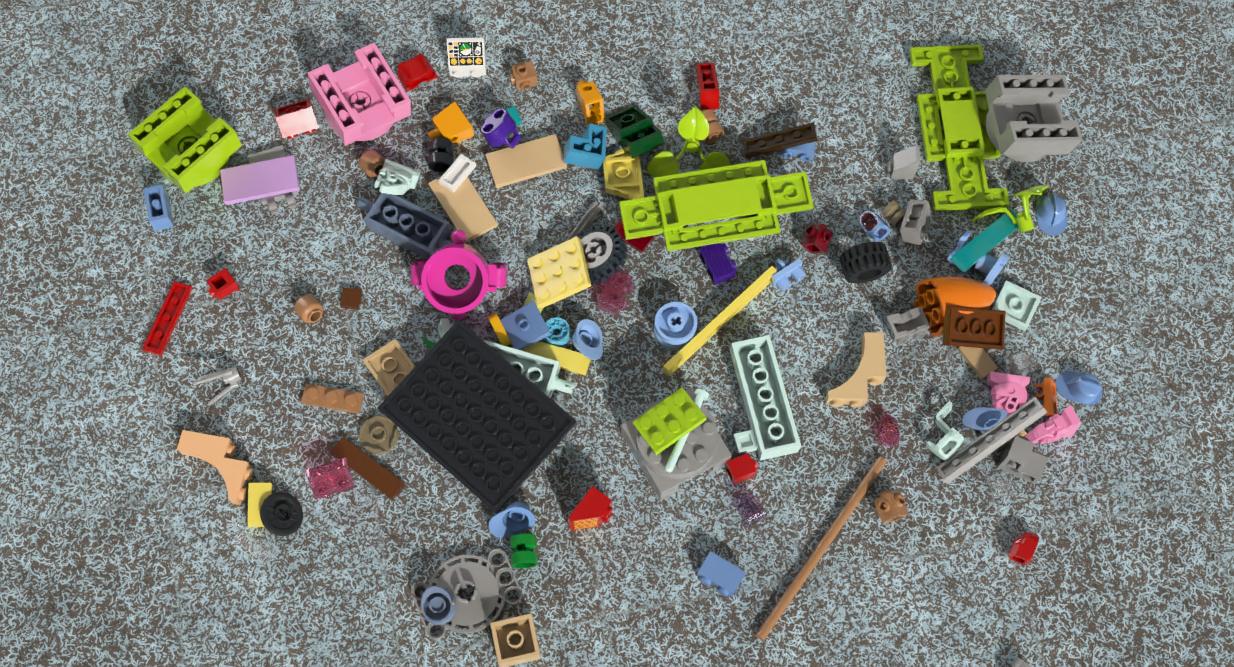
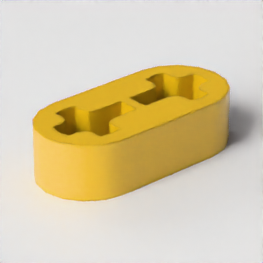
M497 313L488 316L501 345H511L512 343Z

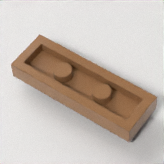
M306 383L301 403L360 414L364 394Z

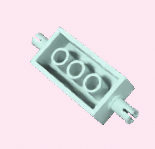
M484 340L485 343L549 398L552 397L555 390L572 395L575 382L559 379L558 375L561 369L559 361Z

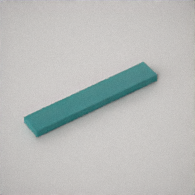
M1010 209L1009 212L1014 216V218H1017L1016 213L1012 209ZM1005 213L950 258V261L963 272L967 271L1018 229L1017 223L1013 224L1010 217Z

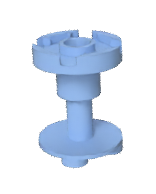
M966 231L957 243L960 247L957 246L947 258L950 264L953 263L950 261V258L966 245L973 232ZM1003 252L1000 258L996 259L987 253L975 263L976 266L974 268L987 275L984 283L991 286L994 279L1007 263L1010 255Z

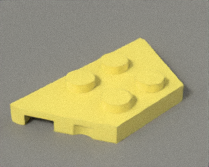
M620 149L615 154L606 156L603 162L606 193L629 200L645 198L639 155L631 158L623 149Z

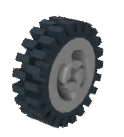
M600 224L597 225L596 229L594 226H590L589 232L586 229L582 230L583 236H580L579 233L576 235L581 240L591 284H594V281L596 284H601V279L604 282L609 281L608 275L614 278L615 274L613 272L616 270L619 273L621 271L619 265L624 266L625 261L623 259H627V254L625 253L628 252L625 246L626 243L614 228H609L608 225L602 227Z

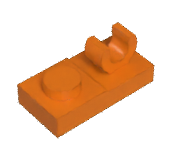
M1051 377L1043 378L1044 385L1042 383L1035 384L1036 389H1043L1042 393L1035 394V397L1039 400L1044 399L1042 406L1048 412L1044 415L1047 418L1058 414L1056 383Z

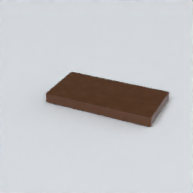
M946 306L943 345L1003 350L1006 311ZM959 311H968L973 313L964 314L960 313Z

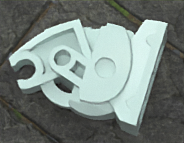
M386 159L383 168L379 171L374 187H380L379 191L381 193L403 195L410 188H416L421 172Z

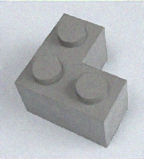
M1015 436L1005 447L998 468L1036 484L1042 477L1048 458L1043 456L1041 452L1033 450L1035 444L1030 442L1028 438Z

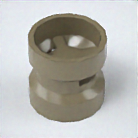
M894 200L883 209L881 214L885 218H889L890 223L896 227L903 221L906 211L904 209L901 210L899 204Z

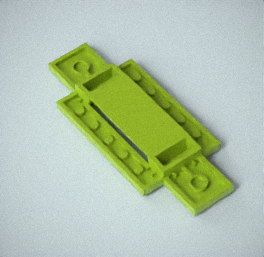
M765 160L653 178L656 196L619 202L626 240L664 234L667 252L780 233L777 215L812 210L814 208L806 171L770 177ZM758 214L755 217L683 228L685 225Z

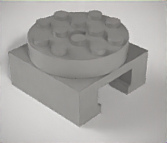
M997 75L986 88L985 94L989 106L985 120L986 131L991 143L1000 151L1001 156H1007L1020 162H1034L1046 155L1069 154L1083 140L1078 120H1063L1059 101L1070 95L1065 75Z
M692 388L685 390L694 401L696 396ZM667 397L657 400L642 414L621 424L622 437L660 501L680 491V485L705 471L709 475L724 467L726 462L731 460L732 454L719 435L713 416L703 405H701L700 410L707 420L689 432L671 473L666 472L665 467L676 442L656 456L632 423Z

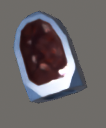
M864 211L860 215V226L876 242L883 240L890 233V227L877 213Z

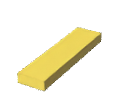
M540 341L522 350L559 361L561 369L585 376L591 359L579 352Z

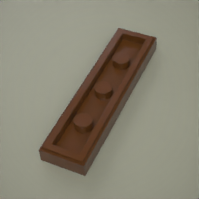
M344 437L330 451L331 455L391 500L405 486L403 481Z

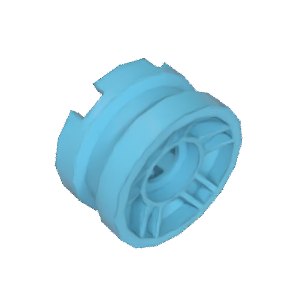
M559 317L546 321L551 334L544 338L545 342L558 347L566 345L570 339V327L567 321ZM553 331H555V332H559V331H560V334H559V335H554V334H553Z

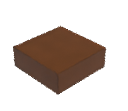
M343 288L340 307L360 310L363 291L361 289Z

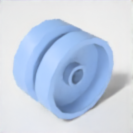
M671 302L658 310L655 316L654 335L657 342L663 348L679 351L696 336L697 317L690 306L682 302Z

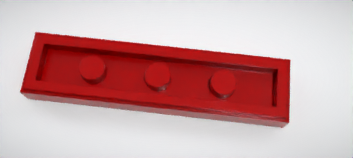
M173 281L142 347L143 351L162 356L192 292V286Z

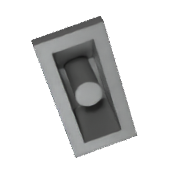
M913 146L893 154L891 161H888L887 171L891 172V179L914 178L920 164V146Z

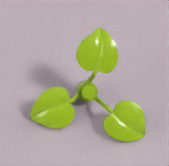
M694 106L678 123V132L685 138V146L682 147L677 158H674V154L671 151L659 152L649 162L647 172L655 177L678 174L680 166L677 161L680 160L686 150L690 153L699 152L701 159L704 161L700 165L699 170L730 166L731 164L728 157L722 152H712L708 154L707 158L704 157L700 147V140H704L708 136L709 123L705 115Z
M1034 186L1013 195V198L1016 196L1018 198L1022 197L1024 211L1016 214L1017 218H1014L1009 210L1002 206L981 212L972 220V224L980 217L997 212H1005L1013 224L1017 223L1020 233L1032 230L1035 227L1030 215L1028 199L1032 194L1042 195V192L1046 193L1049 186Z

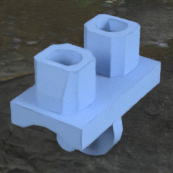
M779 258L775 260L776 267L774 268L777 270V273L772 276L770 284L773 287L777 286L784 292L792 285L788 277L792 276L796 282L804 279L806 273L802 268L803 262L799 258L791 264L788 259L784 262Z

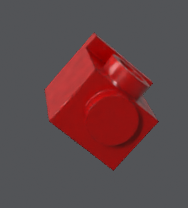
M226 268L206 280L210 286L207 288L208 292L213 298L217 296L219 300L240 289Z

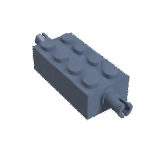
M381 193L375 203L362 196L357 202L358 208L368 212L364 218L367 229L427 260L438 249L452 243L447 240L451 233L448 221L397 195Z

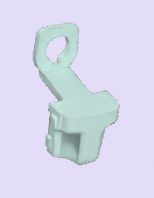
M950 401L936 415V425L946 435L936 445L931 441L926 443V447L943 460L949 459L964 445V437L953 427L950 429L943 421L952 410V402Z

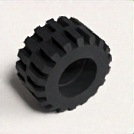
M865 242L855 245L839 257L845 280L848 283L858 284L874 281L883 277L892 269L887 247L883 242Z

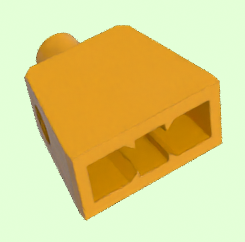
M586 80L579 81L576 87L577 100L587 126L589 123L603 122V98L593 81L587 82Z
M453 102L433 117L434 130L427 133L430 141L436 138H444L452 141L453 144L474 136L473 127L456 102Z

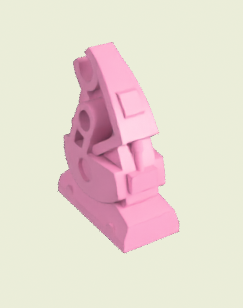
M991 371L986 378V384L992 387L990 397L993 399V405L991 408L1004 409L1009 416L1016 411L1017 405L1019 408L1027 401L1026 386L1030 382V377Z
M1070 405L1061 415L1056 414L1048 418L1046 422L1033 428L1025 437L1034 444L1038 442L1041 444L1055 442L1063 437L1073 436L1081 421Z

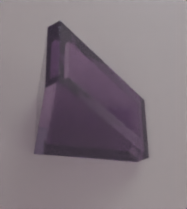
M750 492L732 500L745 528L764 521L767 512Z

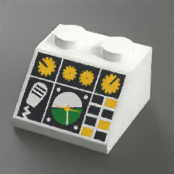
M447 38L450 76L460 78L463 76L480 77L486 75L484 38Z

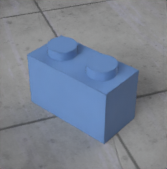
M161 184L144 188L148 219L154 230L160 231L173 228L174 223L169 194L164 186Z
M710 551L697 576L704 585L710 586L711 584L718 588L716 591L725 597L728 595L733 597L746 572Z

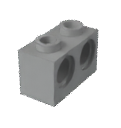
M910 199L900 228L903 243L922 245L931 217L929 201Z

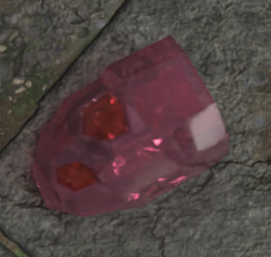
M884 415L880 418L877 427V445L897 447L900 438L899 424L891 415Z

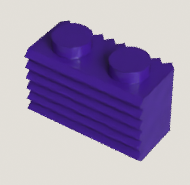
M725 243L700 246L698 249V256L714 285L735 277L737 270L735 261L733 259L730 260L727 255L729 251Z

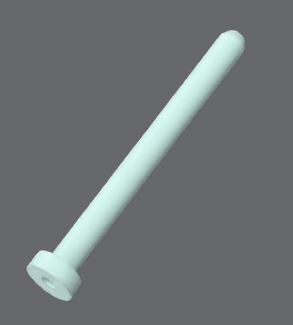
M696 389L694 403L700 409L703 400L708 399L709 393L702 389ZM689 433L676 441L665 467L666 472L671 473Z

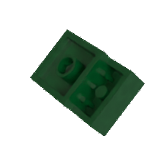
M636 105L603 118L613 137L631 158L664 144L662 131L653 125L652 118Z

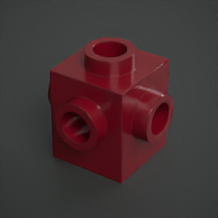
M822 223L807 225L800 244L811 254L826 253L833 233Z

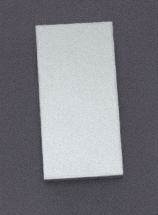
M460 154L438 180L439 184L454 193L476 167V163Z

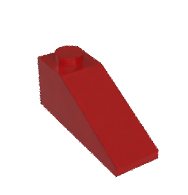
M696 63L700 109H719V85L714 63Z

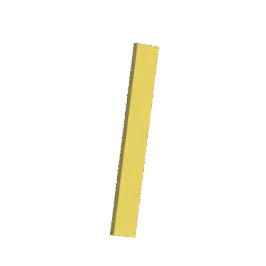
M771 266L674 355L663 366V373L668 377L769 285L772 281V276L777 273V270Z

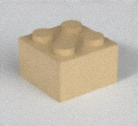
M532 613L490 623L499 667H509L541 659Z

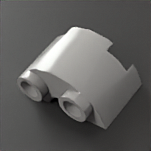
M922 307L911 309L903 314L896 313L886 316V321L897 344H903L913 337L920 339L926 335L925 331L930 328Z

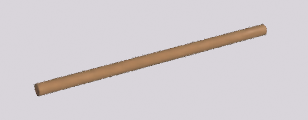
M879 456L759 628L755 636L760 640L764 641L879 475L887 463L883 457Z

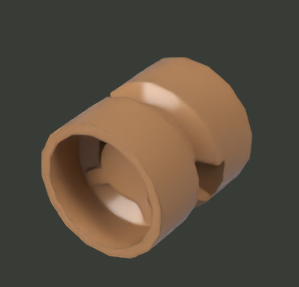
M710 109L702 111L709 123V134L702 140L707 145L718 141L724 135L722 126L717 122L714 112Z

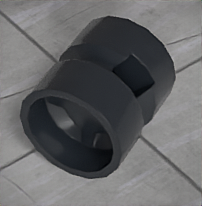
M436 138L430 141V155L428 157V168L430 170L446 172L452 165V141L444 138Z

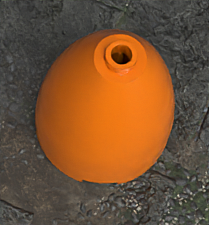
M953 276L930 278L917 283L915 287L917 300H914V308L922 307L930 325L928 329L930 336L938 337L943 335L946 306L988 309L994 302L996 292L989 284L971 278ZM959 311L960 313L964 314L973 313L968 311Z

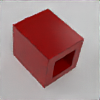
M748 453L727 461L725 468L734 485L755 477L758 466L754 458L751 459Z

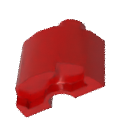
M418 54L413 59L401 62L397 66L399 69L397 77L406 92L417 88L422 82H429L438 78L429 60L423 54Z

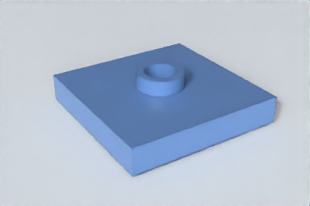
M534 301L500 320L514 349L522 351L551 334Z

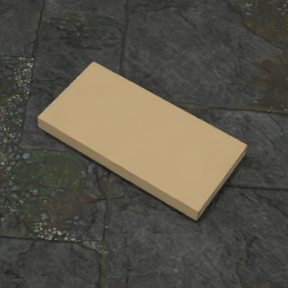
M556 134L516 145L513 149L508 147L485 154L496 188L567 168V164L563 162L564 155Z
M441 177L428 183L455 229L465 232V244L498 226L468 177L454 193L439 184L438 180Z

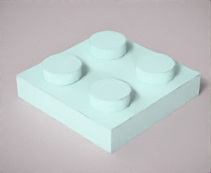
M1006 280L992 310L1006 311L1005 322L1026 331L1042 297Z

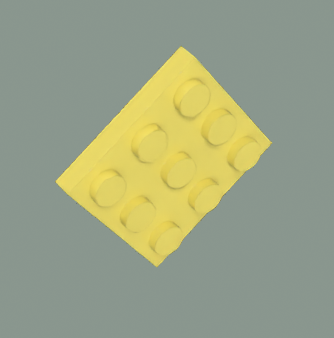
M577 236L527 259L536 303L540 309L591 287L581 240Z

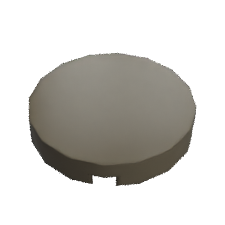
M376 415L369 420L367 419L359 430L361 445L372 454L381 455L388 453L396 446L399 439L397 425L388 417Z

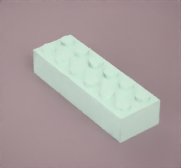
M770 335L731 343L730 355L749 424L757 441L759 460L797 453L801 443Z

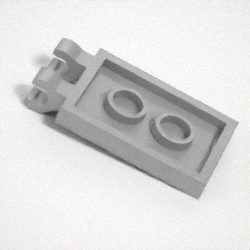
M280 145L247 157L249 164L286 157L287 155L284 146ZM294 191L260 199L263 205L268 204L269 210L273 215L279 213L276 201L286 198L290 209L297 207L294 196L298 195L299 192Z

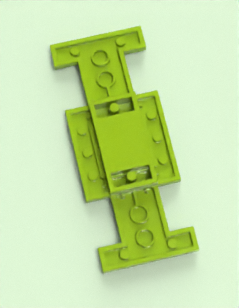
M982 45L910 48L911 67H930L934 92L932 94H918L916 98L926 162L945 161L949 191L932 192L934 211L991 209L1002 206L1008 208L1010 203L1007 188L988 189L983 159L999 158L1001 154L991 143L986 131L985 120L989 106L985 91H974V87L970 85L967 64L983 63ZM940 109H941L942 122H943V128H944V134H945V139H944V141H943V135H942V129H941V123H940V116H939V110H940Z

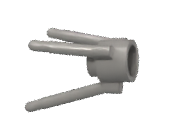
M235 366L202 376V379L192 382V385H197L222 377L225 384L230 383L227 388L208 402L209 406L231 389L238 386L237 382L241 378Z

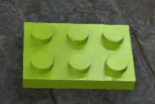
M681 387L632 423L657 456L707 419L683 387Z

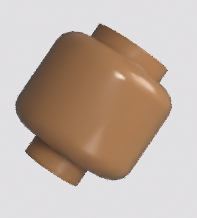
M368 150L361 155L358 163L359 168L369 177H378L385 159L377 151Z
M304 295L295 303L294 311L303 322L315 323L322 317L323 306L313 295Z

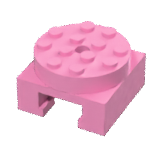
M375 43L354 51L358 62L333 73L329 65L326 64L308 72L309 87L322 107L329 126L339 135L345 146L354 141H367L378 138L386 133L395 122L411 115V101Z

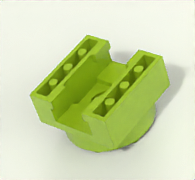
M185 86L127 134L136 149L159 169L164 178L179 187L185 194L194 187L205 185L216 179L221 174L220 170L226 168L230 156L242 146L235 130L221 118L215 120L203 109L200 99Z

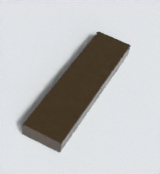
M812 122L743 140L744 155L747 159L818 141L816 125Z

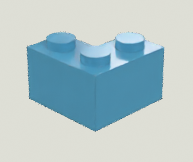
M589 123L583 138L570 135L564 146L563 162L599 170L606 155L607 127Z

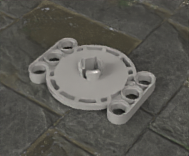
M501 549L492 550L489 553L488 560L476 555L453 557L444 562L435 571L429 585L424 582H418L411 590L425 630L433 640H441L446 634V629L461 634L482 631L500 616L505 603L510 606H517L523 599L521 588L509 560ZM501 554L503 556L502 563L494 564L492 562L493 555ZM465 559H476L478 562H465ZM461 560V563L454 564L451 567L448 566L454 561ZM443 569H445L446 571L440 576L439 580H437V575ZM503 572L511 574V580L507 583L500 581V575ZM435 584L436 586L449 589L456 597L457 610L454 617L449 621L452 624L449 626L447 622L440 625L442 632L438 636L431 634V628L434 624L429 623L421 613V598H418L415 594L419 587L427 589ZM465 587L474 589V594L470 601L459 596L460 591ZM511 591H517L520 595L519 599L515 602L508 600V594ZM496 608L499 609L496 615L490 620L489 617L494 613ZM486 621V624L482 625L481 627L474 628V626ZM456 627H469V629L461 630L457 629Z

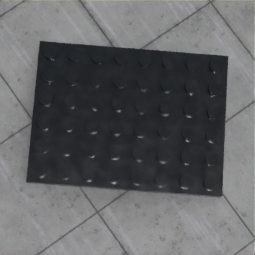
M459 319L377 407L496 514L577 424L573 417Z

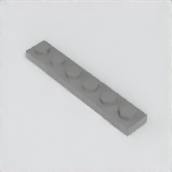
M1036 397L1032 398L936 467L938 473L946 484L950 483L1048 412Z

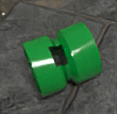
M517 534L510 537V549L514 551L511 554V567L531 568L538 565L537 552L534 551L537 548L536 535Z

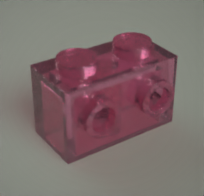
M615 270L613 272L615 274L614 278L608 275L609 281L605 282L597 301V309L619 316L621 311H625L628 304L626 298L628 294H632L635 284H633V276L622 272L618 273Z
M346 457L307 469L308 481L315 499L327 498L333 493L344 492L355 486Z

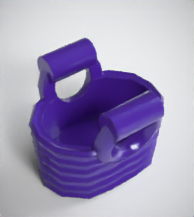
M505 109L493 111L481 126L483 137H485L487 144L491 147L506 144L513 149L521 139L516 130V122ZM512 131L514 136L508 141L507 135Z

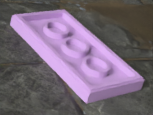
M294 155L220 170L224 203L226 205L300 190Z

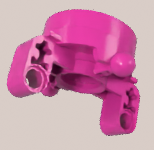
M457 229L451 234L453 243L438 249L428 261L419 260L411 264V284L418 285V290H423L426 298L434 307L443 312L451 313V317L457 321L459 319L461 321L465 318L466 312L474 309L481 303L487 292H496V288L506 287L508 264H488L482 254L472 248L471 245L464 244L466 234L463 230ZM458 264L467 268L470 274V282L464 288H454L448 284L445 274L450 266Z

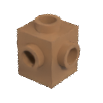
M533 61L521 62L511 66L510 81L511 84H515L516 90H527L530 87L538 86Z
M887 490L880 493L879 498L873 500L876 506L875 510L880 516L882 523L895 522L909 515L905 506V499L900 492Z

